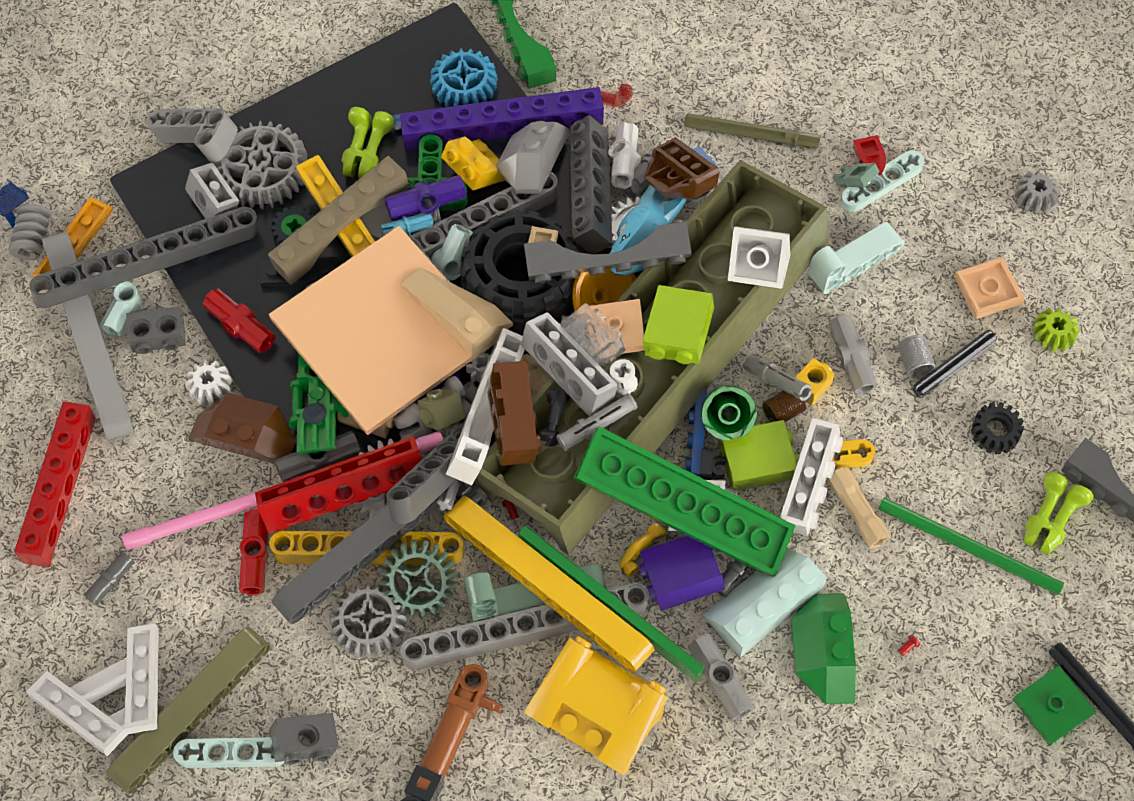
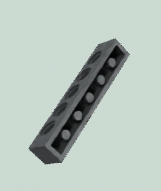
M588 115L570 126L572 236L580 247L589 254L594 255L613 245L608 154L609 139L608 131L593 117Z

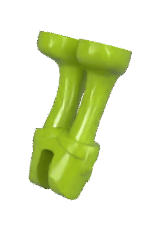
M352 107L349 111L348 119L354 126L355 134L350 148L343 152L341 161L343 162V175L348 177L355 175L357 164L360 162V179L378 164L379 158L376 152L382 137L392 130L395 119L386 112L378 111L374 114L372 120L371 115L365 109ZM372 123V133L366 149L362 150L365 137Z
M1047 472L1043 478V485L1046 490L1044 502L1037 515L1030 516L1025 524L1026 532L1023 542L1031 547L1035 540L1039 538L1041 530L1048 533L1047 537H1044L1043 544L1039 550L1046 555H1049L1056 546L1061 545L1064 541L1066 534L1063 529L1071 514L1077 508L1089 505L1094 497L1093 493L1084 486H1071L1065 496L1063 505L1051 522L1049 520L1051 513L1068 486L1067 479L1056 472Z

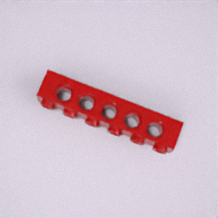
M62 402L14 553L22 563L50 567L96 421V417L89 405Z
M409 437L255 492L257 508L268 533L285 530L291 525L310 521L319 515L336 512L347 505L364 502L375 495L387 493L422 460L415 437Z

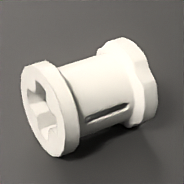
M625 359L615 361L610 367V376L618 384L617 393L625 395L636 390L638 381L634 376L635 367L633 363Z

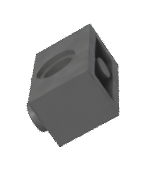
M333 713L278 718L274 720L270 727L275 762L284 761L285 764L291 765L308 758H313L314 761H324L331 758V755L339 747ZM298 736H306L311 744L305 745L301 743Z

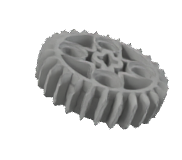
M261 121L259 126H253L250 122L247 129L240 126V132L236 134L227 154L220 161L214 162L215 167L236 195L242 207L247 202L251 209L254 208L255 204H259L262 210L264 204L268 203L273 208L276 201L283 205L284 197L292 199L291 192L299 193L298 185H304L296 171L297 165L308 160L307 151L302 140H299L296 133L292 134L290 128L283 130L281 124L274 128L271 121L267 126H263ZM280 147L286 148L290 153L280 152ZM232 177L242 178V183H237Z

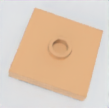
M1003 257L956 271L954 274V278L975 320L1022 305L1025 301Z
M640 299L586 306L589 347L592 358L644 351V328Z

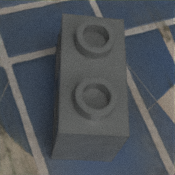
M179 306L126 313L127 340L133 353L148 354L152 350L157 349L171 351L176 350L180 346H186L184 317ZM168 329H174L171 332L165 333V331H167ZM147 332V334L139 336L141 333Z

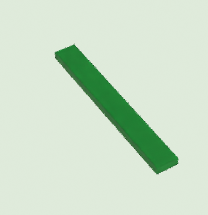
M524 526L519 531L518 536L521 540L643 635L653 645L658 654L695 683L701 678L704 669L701 663L529 527Z

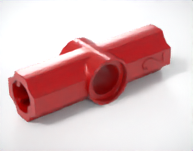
M220 289L211 290L206 295L202 303L203 307L221 321V324L228 333L235 338L240 337L259 353L266 352L271 348L276 339L275 334L261 324L247 306L242 303L238 305Z
M250 509L248 512H244L243 538L239 546L241 552L239 592L248 596L264 593L266 563L269 557L267 551L268 531L258 509ZM260 549L257 554L249 555L250 551Z

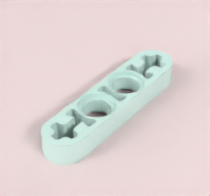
M910 150L887 163L882 174H877L872 179L871 183L879 187V190L876 192H871L866 187H847L843 191L840 200L842 208L849 212H856L916 176L923 168V155L917 151ZM908 160L910 162L916 161V166L914 164H910L907 166ZM894 171L899 175V178L891 180L885 173ZM848 196L851 198L858 196L856 203L853 200L848 201Z
M271 737L184 739L178 742L173 750L176 762L184 768L280 766L284 763V761L275 762L270 753H262L263 759L259 760V745H262L264 751L273 750ZM246 745L252 746L254 754L250 759L242 760L238 757L241 747ZM200 746H204L202 751L203 761H200L201 757L199 754L190 755L189 760L186 761L180 755L181 752L186 751V747H190L192 752H201ZM215 746H222L225 749L224 756L217 761L211 760L209 758L210 750Z

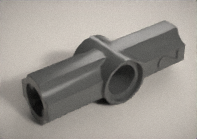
M349 431L336 436V449L305 454L294 452L276 459L274 462L281 481L285 482L357 456L361 451L354 433ZM315 455L323 456L321 459L312 458Z

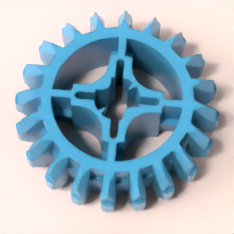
M460 48L458 53L451 50L450 56L442 54L441 61L436 60L435 68H432L430 84L434 96H437L439 103L445 102L446 107L482 103L487 102V99H492L493 92L497 88V73L494 64L490 63L488 56L483 57L481 51L474 54L472 49L464 52ZM463 76H465V84H463Z

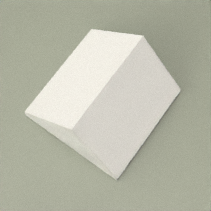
M735 226L728 281L782 289L790 259L789 234Z

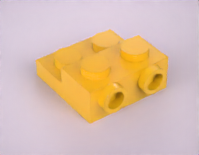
M465 136L447 142L441 158L460 175L472 190L505 181L496 166L499 159L480 139L470 141Z

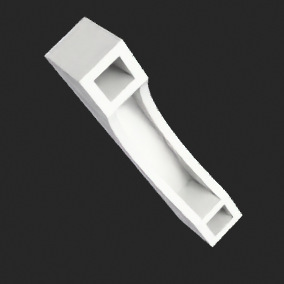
M505 328L502 329L491 352L446 475L472 485L479 474L494 430L487 396L493 363L520 361L524 352V348L521 346L523 336Z

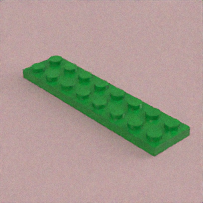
M600 426L595 428L574 476V480L768 576H776L795 529V525Z

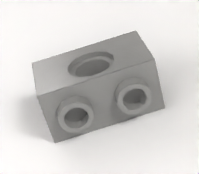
M213 163L190 170L185 190L205 219L237 209L238 198Z

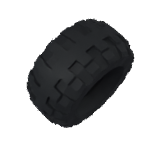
M518 210L509 211L507 216L499 218L496 215L488 219L484 227L479 226L469 237L470 241L467 246H464L461 255L460 274L462 289L494 304L513 323V326L509 329H513L514 333H524L526 322L547 312L558 322L563 315L566 316L567 310L573 306L572 293L576 278L562 279V276L551 277V281L545 283H535V279L518 282L503 277L497 271L499 265L506 259L517 255H526L524 244L529 242L532 226L557 230L558 238L556 243L564 248L580 253L576 246V240L566 229L562 230L560 223L551 217L544 219L540 213L529 211L528 214H518Z

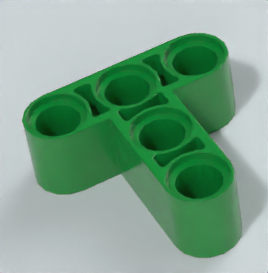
M430 134L420 140L418 178H407L410 187L406 191L411 190L419 182L431 184L447 179L443 178L444 160L441 158L443 145L442 140L438 136ZM464 181L466 198L439 206V211H459L466 207L468 197ZM429 195L424 196L422 200H426Z

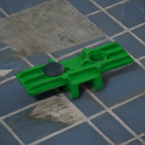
M300 354L297 373L298 380L290 382L292 417L289 419V426L297 429V454L336 449V412L342 413L343 417H349V413L318 376H311L313 370ZM303 393H308V406L303 409Z

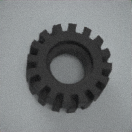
M995 402L990 403L988 407L984 405L977 412L971 429V435L974 434V442H980L978 447L980 449H983L984 446L987 447L986 452L990 454L992 450H995V455L1001 454L1002 451L1008 453L1011 448L1014 449L1024 431V426H1022L1024 421L1022 418L1018 419L1020 413L1017 410L1012 413L1013 407L1011 405H1008L1007 409L1003 408L1004 403L999 402L997 407ZM991 421H1000L1006 426L1007 434L1004 436L993 435L989 432L987 424Z

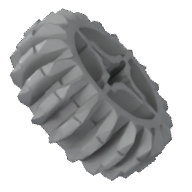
M369 582L364 590H361L360 585L356 584L355 593L352 594L351 591L346 589L345 595L347 599L338 597L337 603L340 607H332V613L335 615V617L330 618V624L334 626L331 630L332 635L338 637L336 639L338 646L345 645L344 650L346 653L354 650V655L357 658L362 655L363 651H365L366 658L369 660L372 657V651H376L377 656L382 657V648L385 647L387 651L392 652L391 641L395 644H400L401 639L397 634L402 635L406 632L403 626L408 622L407 616L403 615L406 609L400 612V602L394 605L392 601L395 597H392L393 595L384 596L385 591L383 592V586L380 583L376 586L375 590L372 589V585ZM373 602L384 605L391 614L375 610ZM363 603V607L358 612H351L355 607ZM370 610V614L373 619L370 620L368 630L365 622L367 621V617H369ZM346 627H353V629L363 631L364 639L353 636ZM387 628L383 634L374 638L375 633L379 629Z

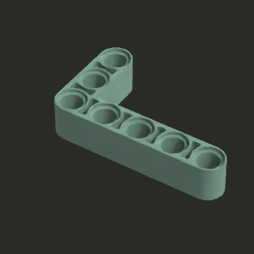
M599 564L579 567L607 589ZM486 572L470 575L464 580L467 603L473 622L546 605L544 601L521 583L493 589L490 575Z

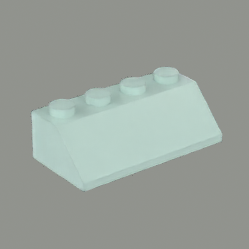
M787 548L775 577L765 575L759 571L754 572L732 590L726 598L724 597L705 612L702 617L741 658L806 604L814 595L818 594L824 588L827 577L808 557Z

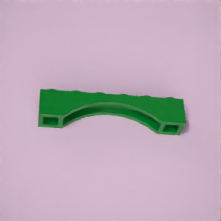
M490 0L491 5H496L497 7L495 14L498 23H503L504 25L503 36L505 42L511 43L510 53L513 62L518 61L519 67H517L520 80L526 82L528 89L555 82L556 66L549 48L531 38L520 26L512 7L514 0Z

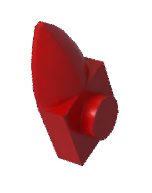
M878 135L853 140V148L859 163H876L880 171L878 175H881L886 166V155Z

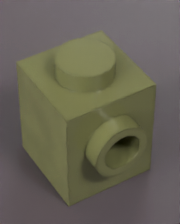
M446 389L433 390L426 394L427 397L417 401L420 409V420L425 427L436 429V431L448 430L452 427L453 423L466 418L459 392Z

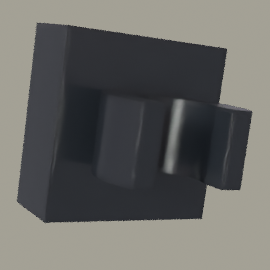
M702 448L700 478L711 480L712 476L715 479H724L725 471L717 470L715 466L725 465L726 458L723 456L713 458V449Z

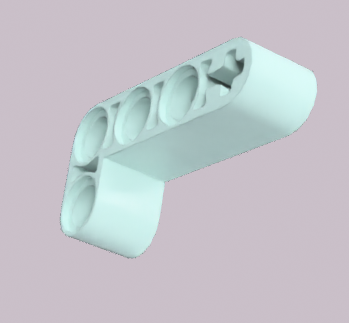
M885 222L836 252L829 246L819 250L811 259L808 275L824 294H828L830 289L835 290L850 281L851 276H858L871 268V264L876 265L899 251L904 245V240L888 222Z

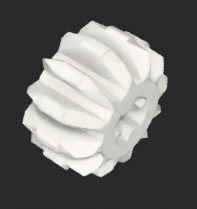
M204 360L201 367L194 364L195 372H187L188 381H186L185 386L189 391L190 398L193 400L197 399L201 405H204L207 400L212 405L215 403L214 399L219 400L223 397V394L231 392L230 385H232V379L228 375V369L225 366L220 367L217 361L209 365L208 361Z

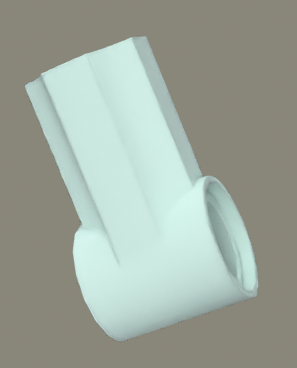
M458 224L452 225L442 248L435 251L431 258L433 264L448 280H455L460 277L463 248L467 246L470 241L469 237L473 233L471 230Z
M131 282L120 283L114 288V299L99 325L101 330L105 331L108 335L114 337L122 336L127 327L126 313L137 312L142 306L139 292Z

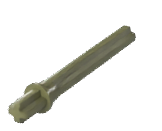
M689 113L686 114L684 126L689 128L794 145V148L797 145L818 148L820 143V135L800 132V128H797V130L781 129Z

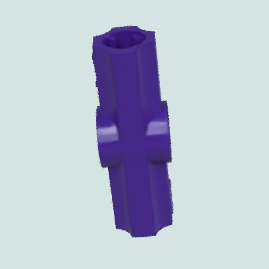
M460 175L431 184L419 182L411 190L385 197V205L391 220L418 212L430 214L435 212L441 205L466 198V190ZM429 195L426 200H422L424 196Z

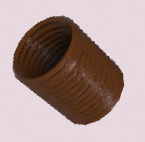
M781 391L762 403V408L770 423L782 420L786 423L793 417L806 411V402L801 401L792 394Z

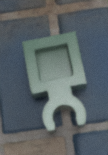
M876 163L856 164L853 168H850V166L841 167L842 173L834 174L833 178L837 185L845 184L846 187L863 188L868 186L880 171Z

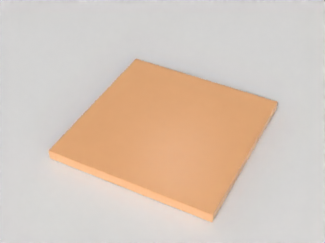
M400 226L269 314L272 322L367 435L492 347L497 339L472 358L401 287L400 283L420 268L443 279L445 277Z

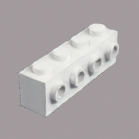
M815 418L811 420L780 516L783 520L795 525L794 533L808 536L810 529H815L819 519V513H816L818 503H824L827 494V488L824 487L826 478H832L835 469V462H832L834 453H839L843 444V437H840L838 424Z

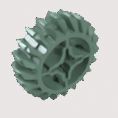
M413 540L411 544L412 549L405 542L402 543V553L394 548L391 552L393 558L386 557L384 561L388 567L381 569V574L387 577L381 579L380 584L382 586H390L384 590V596L393 595L395 597L392 601L393 604L401 603L400 612H403L405 607H409L410 616H414L416 609H419L420 615L423 617L426 615V608H429L430 612L434 614L437 612L436 604L444 608L446 606L444 598L452 599L453 593L449 589H455L457 586V582L450 580L457 577V571L448 570L454 566V561L444 562L448 552L443 551L440 555L437 554L438 544H435L432 550L428 549L429 541L424 540L422 547H418L417 540ZM410 558H424L423 562L418 566L402 564ZM432 563L440 571L442 585L438 584L429 572ZM425 568L423 580H420L415 588H412L415 576ZM396 571L401 573V577L408 583L406 593L398 585ZM419 591L435 592V594L427 598H414L415 594Z

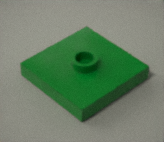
M1059 666L1012 699L1049 746L1096 713L1095 709Z

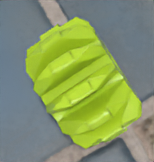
M1060 306L1055 311L1048 307L1044 314L1040 313L1037 316L1032 332L1036 333L1035 341H1043L1042 349L1049 345L1051 346L1052 353L1057 348L1064 352L1068 346L1075 344L1080 327L1076 326L1078 323L1077 318L1069 317L1070 310L1062 313Z

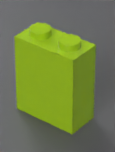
M658 285L643 338L645 355L657 360L664 358L676 360L682 364H699L714 311L712 293Z
M784 420L753 426L746 435L732 440L719 439L721 454L726 458L725 469L730 488L743 490L793 479L799 456L797 453H793L791 446L794 443L791 429H786Z

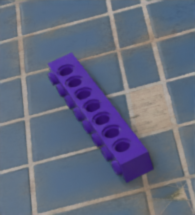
M600 87L400 113L405 151L419 150L420 140L430 134L438 136L442 140V145L446 146L448 141L465 136L470 141L508 138L530 123L537 121L557 122L570 129V126L576 121L590 115L599 124L603 125L604 105Z

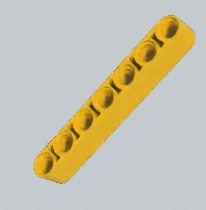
M279 531L273 534L269 544L274 558L280 563L314 564L353 531ZM408 532L393 544L401 546L405 542L412 549L411 544L413 540H417L418 547L423 545L424 540L429 541L428 546L430 550L433 549L435 544L439 545L437 552L439 555L445 551L446 547L451 545L457 546V551L448 553L447 558L444 560V562L453 560L454 565L461 562L465 554L462 538L453 532ZM281 545H290L286 551H278ZM309 545H318L316 550L311 552L306 551V548ZM387 549L370 564L386 565L384 563L386 557L393 558L391 551ZM410 558L402 564L420 565L424 558Z

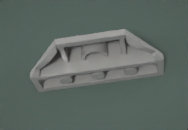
M537 121L530 123L511 136L496 166L516 194L541 193L569 135V128L557 122Z

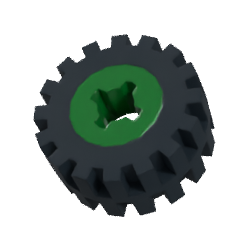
M291 206L290 210L287 207L283 208V213L278 212L276 214L277 218H273L271 225L272 236L276 246L280 245L315 215H312L309 209L305 211V208L302 206L299 209H296V206Z

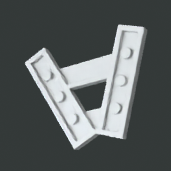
M155 623L127 628V657L72 687H68L46 671L26 693L40 706L108 756L128 734L157 729L159 629ZM126 685L125 708L107 716L91 704Z

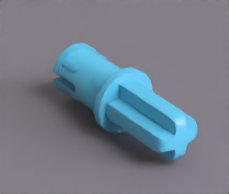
M426 213L408 218L402 216L400 220L380 224L381 233L385 236L400 226L408 236H411L412 232L432 227L433 218L431 214Z

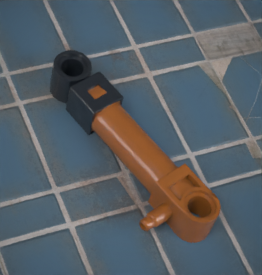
M470 664L460 671L446 701L447 708L420 765H416L404 790L406 797L400 801H437L445 784L444 777L471 719H475L479 708L482 707L497 713L502 712V704L485 696L488 690V678L486 671L480 665ZM476 677L481 680V683L476 687H470L466 684L468 679Z

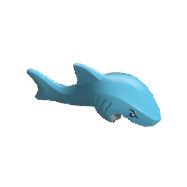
M649 184L638 206L631 209L621 221L617 230L618 238L610 254L626 250L640 243L651 235L659 225L672 223L685 204L686 198H676L663 202L665 196ZM642 264L633 265L632 270L616 272L615 268L611 269L615 275H628L645 270Z

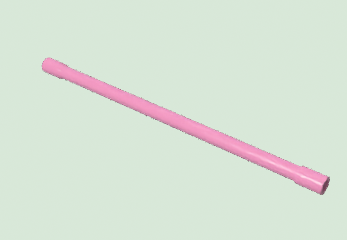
M437 431L417 438L416 443L420 453L423 454L432 451L444 439L441 431ZM255 493L151 527H144L122 534L125 548L130 550L151 543L153 540L257 507Z

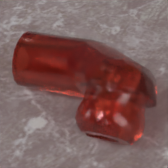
M622 84L619 87V91L614 94L601 91L603 104L619 107L630 101L633 96L632 86Z

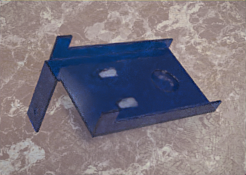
M7 179L9 183L0 189V215L5 217L10 226L14 228L16 217L12 210L28 200L29 196L25 190H21Z

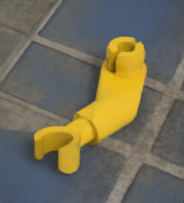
M652 524L647 530V534H643L631 543L619 562V567L622 572H625L627 577H632L638 572L639 566L634 562L639 557L640 551L649 548L654 540L666 535L665 532L667 530L661 524Z

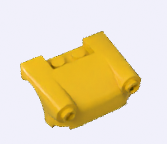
M577 635L576 638L569 637L523 713L545 727L557 731L623 775L630 768L637 751L648 733L661 719L664 706L669 698L665 694L667 688L654 680H651V682L601 651L591 648L593 643L580 635Z

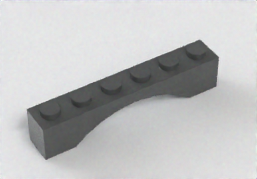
M687 221L659 225L651 235L640 243L626 250L611 254L592 255L579 253L564 248L552 240L524 244L529 280L535 279V283L549 282L551 277L562 276V279H573L578 277V273L589 272V276L601 275L605 273V269L615 268L616 272L632 270L633 265L642 264L643 268H652L659 266L658 262L669 261L670 264H680L686 262L685 258H690L691 255Z
M1085 438L1066 461L1061 471L1065 473L1066 478L1072 483H1079L1093 493V498L1103 500L1110 505L1114 513L1121 517H1127L1134 522V494L1119 478L1109 454Z

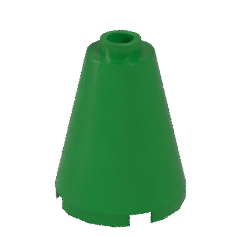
M720 385L715 387L704 400L701 417L708 432L716 438L727 441L746 435L754 426L757 411L755 402L747 391L737 386Z

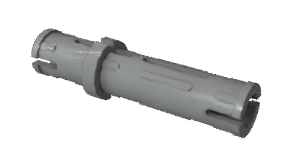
M754 355L749 356L745 360L744 369L758 376L762 382L773 384L801 401H805L810 397L812 393L810 388L812 387L809 384L779 370L774 363L764 362Z
M627 393L624 397L604 407L587 419H579L577 425L557 435L556 438L562 449L567 451L584 439L590 440L595 428L599 426L604 428L632 410L637 409V404L633 397Z

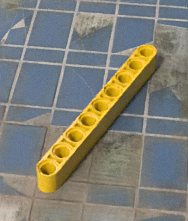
M462 496L453 505L452 509L444 514L443 517L451 528L630 671L636 672L655 650L653 645L643 635L470 498Z

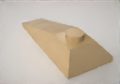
M423 268L418 269L400 283L401 287L472 358L496 340L503 328L508 330L513 326V323L494 304Z

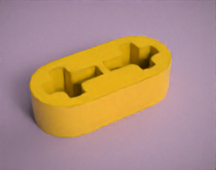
M864 439L843 441L841 450L837 453V455L842 456H840L839 461H835L834 457L832 462H835V469L869 465L875 455L874 445ZM859 448H863L864 452H868L866 458H862L859 453H854H857Z

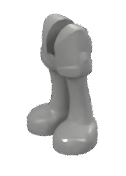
M453 375L445 380L441 390L446 389L459 392L466 417L461 420L464 422L467 419L471 405L462 398L466 394L460 380ZM415 402L406 407L393 419L396 427L402 429L400 432L402 440L412 436L416 440L419 437L431 434L433 429L424 426L419 417V405Z

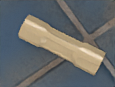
M842 467L834 471L832 478H827V482L858 526L859 533L869 549L875 548L890 539V532L862 494L859 484L850 469Z

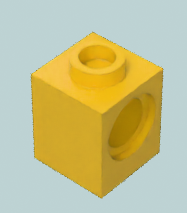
M815 358L795 377L812 387L810 388L812 390L810 397L805 400L811 406L832 385L835 374L826 363L819 362ZM809 378H816V379H818L820 382H818V383L811 382V381L809 380Z

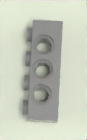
M548 312L526 322L521 346L589 417L613 403L618 384Z

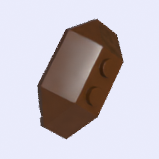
M674 137L653 149L652 158L648 163L644 178L648 184L666 198L695 199L707 195L710 190L717 187L720 171L713 163Z
M231 393L226 394L198 414L188 438L193 442L275 464L274 460L294 453L297 446V441L278 406Z

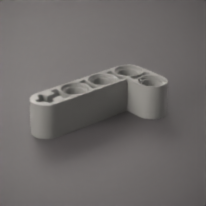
M221 108L159 109L152 112L146 119V125L162 143H195L205 157L213 163L225 157L238 131L237 126Z

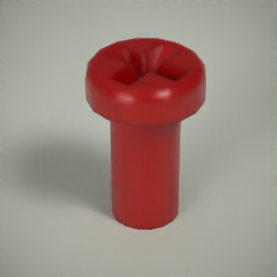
M506 499L502 501V505L506 506L511 520L519 518L514 504Z
M909 635V640L897 650L902 656L907 654L913 647L918 648L920 646V642L915 636Z

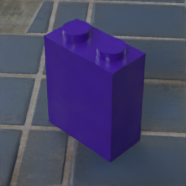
M689 536L640 551L643 562L639 563L638 566L643 580L648 578L651 585L646 588L651 602L657 601L660 611L725 589L722 574L711 547Z

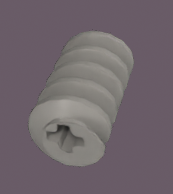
M29 203L23 204L18 208L10 240L11 243L8 248L11 255L21 260H36V254L42 253V238L47 234L45 227L49 225L48 218L51 217L49 209L41 205Z

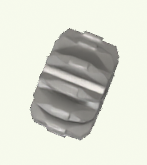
M1039 170L1035 174L1028 171L1017 183L1015 197L1018 198V205L1025 204V212L1033 208L1035 215L1040 212V209L1046 213L1058 201L1060 188L1056 186L1057 179H1049V173L1044 176L1041 175Z

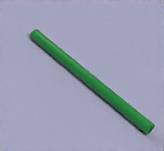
M885 497L881 501L878 510L1056 595H1059L1063 588L1064 582Z

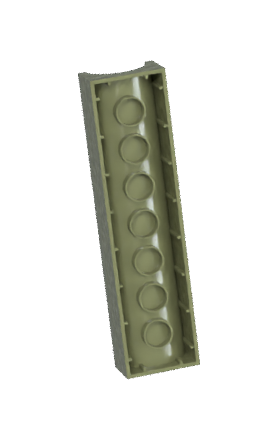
M742 160L737 162L687 220L691 248L690 258H685L686 262L680 264H670L669 261L658 262L659 266L645 268L617 301L640 299L645 334L658 285L712 293L714 311L700 363L682 364L676 360L664 358L657 360L646 356L644 351L593 358L609 376L610 367L615 361L625 359L633 363L635 367L634 376L637 378L638 386L630 395L635 400L637 409L632 410L603 429L651 453L658 449L696 403L698 398L712 384L809 267L812 257L828 244L826 206ZM735 226L789 234L790 259L782 289L728 281ZM587 335L579 345L590 355L589 336ZM552 377L532 399L533 410L536 416V435H540L543 430L547 429L548 424L546 420L550 403L547 401L548 391L553 388L563 390ZM616 391L613 402L625 395L618 394ZM568 394L560 426L556 429L559 434L577 425L579 419L583 418L585 420L589 417ZM587 439L572 446L567 451H564L560 444L555 447L544 446L546 441H541V450L537 452L534 463L502 466L495 441L488 449L482 468L476 477L480 488L486 493L487 499L493 503L497 497H501L520 507L546 529L556 541L560 550L567 555H570L614 502V499L574 480V476L590 442Z

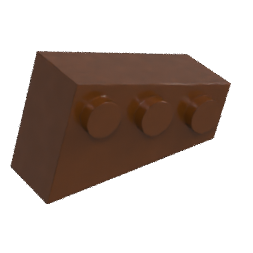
M527 361L493 363L487 396L500 464L502 466L534 463L537 452L541 450V440L539 434L536 435V416L532 405Z

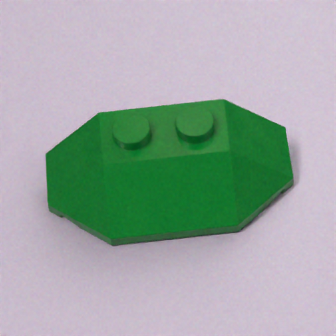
M844 593L816 594L791 618L795 674L823 703L854 704L856 660L850 607Z

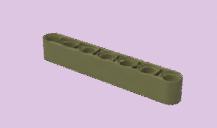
M249 626L242 629L157 716V729L143 731L113 761L107 769V776L127 794L133 793L138 788L136 785H141L159 767L158 763H162L173 752L176 744L180 740L186 739L201 723L199 720H204L221 702L220 698L224 699L242 680L240 677H245L262 660L261 656H265L269 652L271 645Z

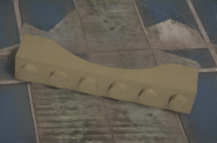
M387 156L272 250L268 256L274 269L290 285L295 283L313 267L320 254L343 229L370 210L385 205V197L404 192L410 187L405 171Z

